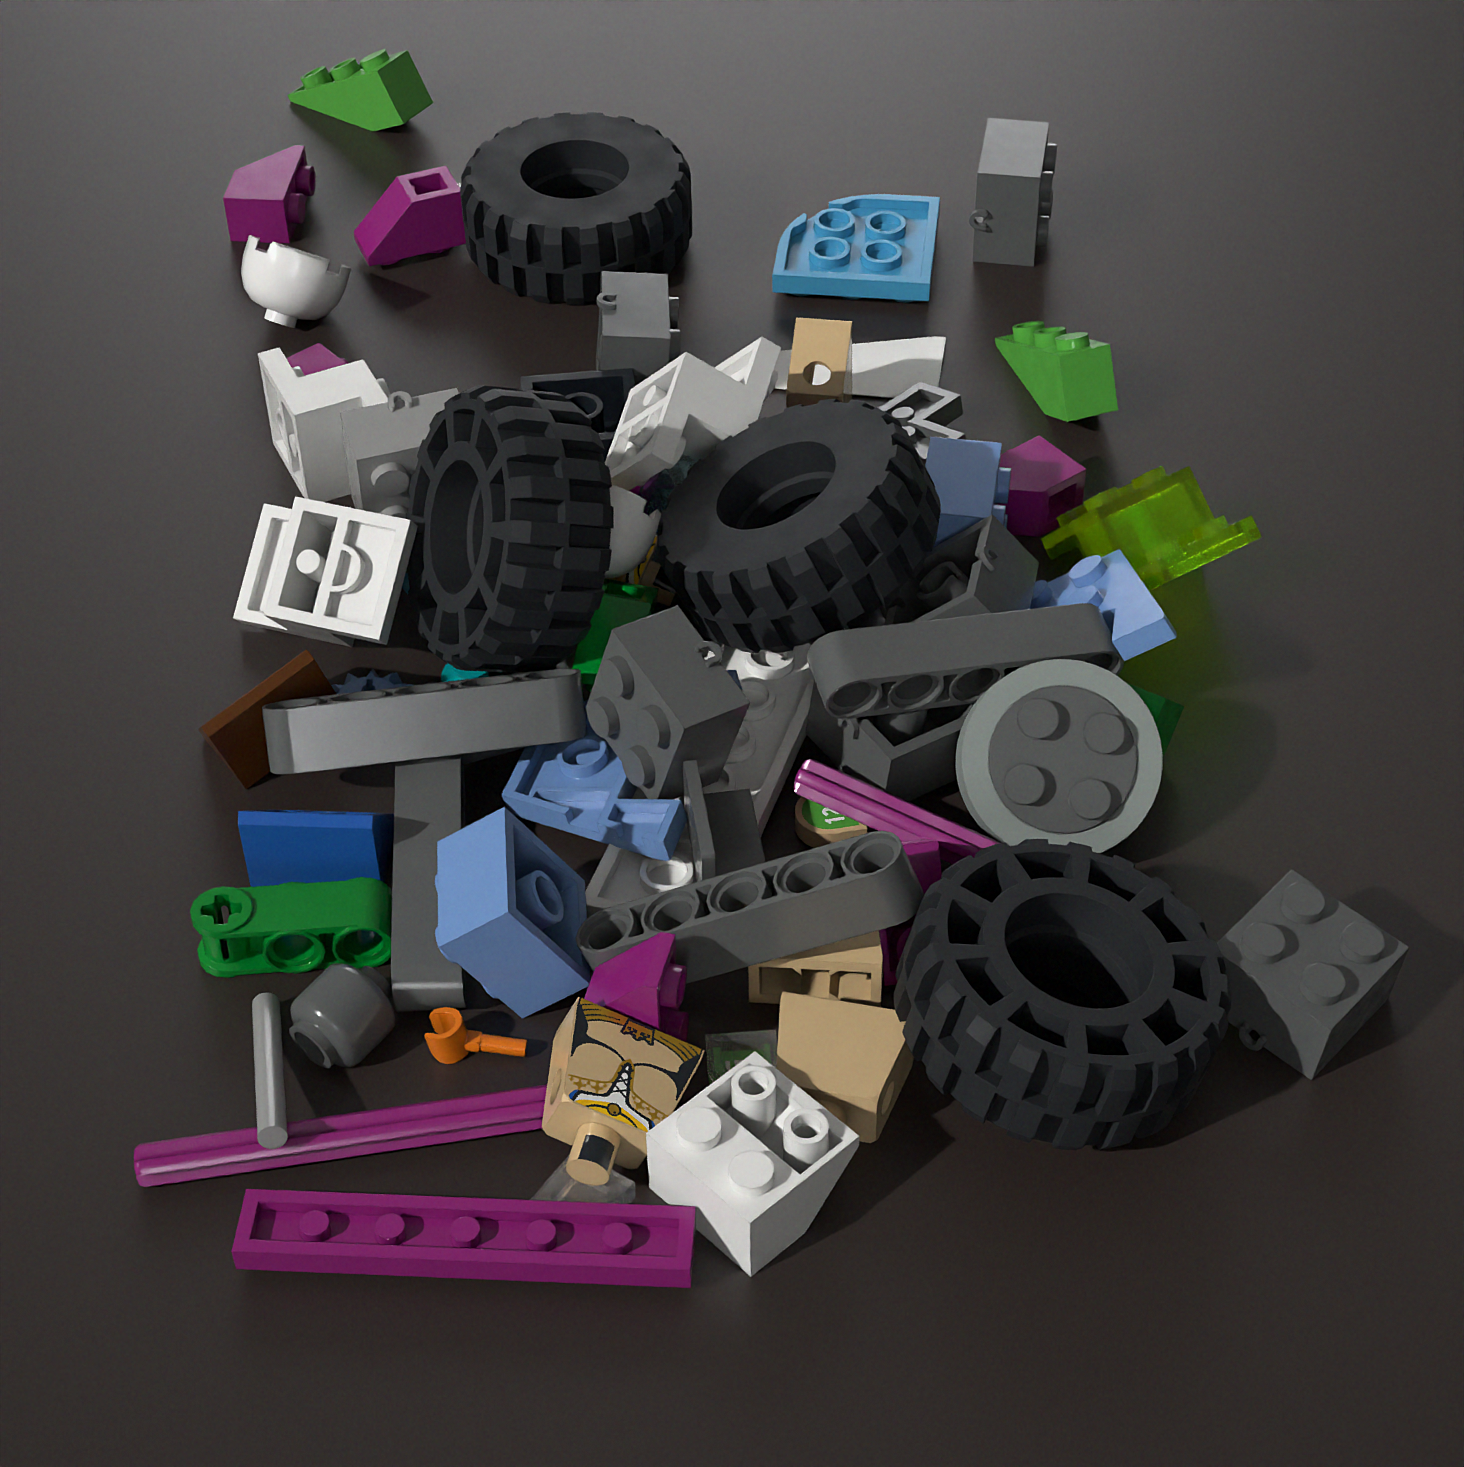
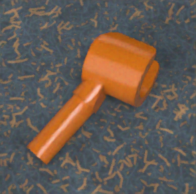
M437 1008L429 1015L434 1031L438 1034L426 1033L424 1037L431 1054L440 1063H456L466 1057L469 1051L478 1053L483 1051L519 1057L526 1056L528 1040L467 1030L460 1012L454 1008Z

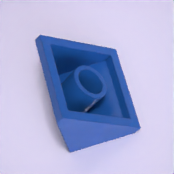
M275 809L238 811V828L251 887L279 885L287 882L346 881L358 877L374 878L385 883L394 841V813Z

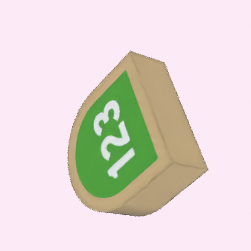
M801 797L795 806L796 833L805 844L813 848L867 833V826L804 797Z

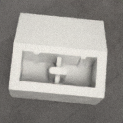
M754 1051L646 1133L649 1188L670 1206L696 1207V1229L751 1277L805 1234L859 1147L860 1136Z

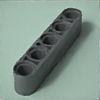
M1090 603L839 630L818 638L807 652V662L825 709L830 716L839 719L976 703L986 690L1006 675L1031 663L1044 660L1071 659L1084 661L1102 667L1116 676L1120 673L1124 664L1123 658L1112 643V634L1100 609Z
M579 669L543 670L292 699L270 703L262 707L270 772L274 774H295L558 743L580 739L588 734L581 670Z
M462 754L395 762L391 984L396 1013L428 1011L441 1007L466 1008V970L457 963H451L444 957L438 948L435 937V929L438 926V893L435 887L437 842L466 827L465 776Z
M875 831L605 908L594 913L583 922L578 929L576 943L594 973L595 967L660 932L675 934L677 964L686 966L687 984L896 926L909 920L918 912L925 894L899 837L892 832Z

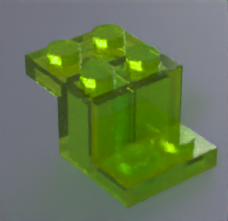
M1160 466L1131 480V483L1121 488L1113 487L1084 501L1083 505L1056 517L1061 528L1046 535L1041 540L1051 560L1078 547L1083 558L1092 555L1103 557L1120 549L1150 591L1241 548L1262 536L1252 515L1231 525L1228 524L1224 515L1214 518L1190 466L1170 475H1167L1164 467Z

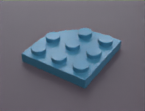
M892 194L858 195L830 201L829 209L820 211L808 220L807 214L803 213L785 229L780 238L772 274V291L775 293H789L799 297L827 295L841 296L851 300L880 298L893 299L903 303L929 301L939 221L940 197Z

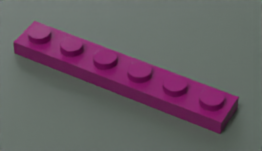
M246 1189L232 1247V1255L236 1269L691 1288L696 1234V1207Z

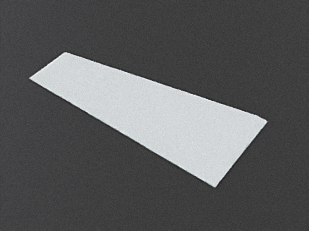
M933 336L852 344V395L895 398L918 382L938 387L946 337ZM783 350L779 353L774 368L778 373L774 389H787L792 350ZM815 365L812 385H821L830 379V370L823 365Z

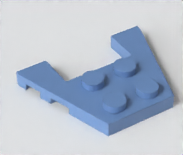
M1120 549L1103 557L1099 555L1086 557L1074 565L1069 573L1048 583L1045 580L1035 582L1030 609L1079 603H1090L1097 606L1112 634V643L1124 661L1177 637V632Z
M727 670L742 690L737 671ZM585 700V701H584L585 709H586L588 700ZM587 713V736L572 741L525 746L502 793L506 808L514 816L608 845L611 844L657 860H671L687 822L682 801L676 799H632L637 786L633 785L627 778L621 760L606 739L594 732L589 723Z

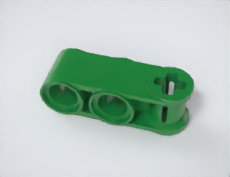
M358 877L346 881L316 883L287 882L279 885L240 888L221 886L200 894L193 901L190 909L193 927L202 936L197 949L200 966L207 973L216 977L230 978L245 974L274 972L302 973L310 970L327 969L334 963L348 964L355 968H362L363 966L377 967L387 962L391 957L392 891L384 882L374 878ZM222 906H227L229 912L228 923L225 924ZM226 940L229 951L228 959L224 958L222 954L223 941Z

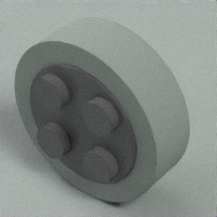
M1053 659L1031 663L1011 672L992 685L980 696L968 713L961 728L956 749L957 781L968 811L988 836L1000 843L1006 842L1008 846L1018 845L1026 839H1048L1049 844L1067 845L1069 842L1091 846L1092 851L1096 853L1112 848L1127 838L1146 817L1156 798L1163 767L1162 745L1158 728L1141 697L1130 685L1112 672L1091 663L1071 659Z

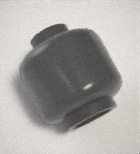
M343 963L330 965L291 1004L290 1012L294 1025L289 1031L294 1043L311 1061L322 1068L328 1069L333 1064L344 1068L356 1066L395 1026V1012L389 1001L392 997V987L378 971L370 966H363L359 970Z

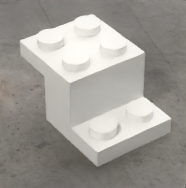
M760 337L716 367H712L690 353L685 352L630 389L605 461V465L610 470L612 485L629 491L637 485L643 486L650 477L665 468L686 478L687 471L699 459H704L713 452L717 444L730 435L734 437L749 428V424L758 420L763 402L769 397L776 385L778 373L774 368L781 347L764 337Z
M280 347L258 353L273 444L303 497L326 502L350 495L351 489L340 412L388 402L390 391L383 378L376 380L363 359L304 376L299 366H290Z
M296 496L292 509L264 503L233 619L247 625L349 647L353 646L355 638L387 645L418 526L411 520Z

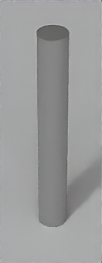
M266 992L258 994L252 1001L257 1139L262 1147L277 1149L283 1146L288 1138L281 1011L279 998L272 993Z

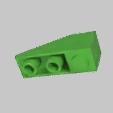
M382 49L360 60V63H357L355 57L349 58L333 66L329 72L326 66L315 68L301 76L300 80L303 85L287 95L290 102L372 132L402 125L433 104L408 50L388 55L386 49Z
M1031 321L1012 326L1013 334L995 338L996 347L1045 415L1069 422L1118 410L1110 344L1089 339L1087 332L1066 333V327L1062 326L1045 328L1043 321Z

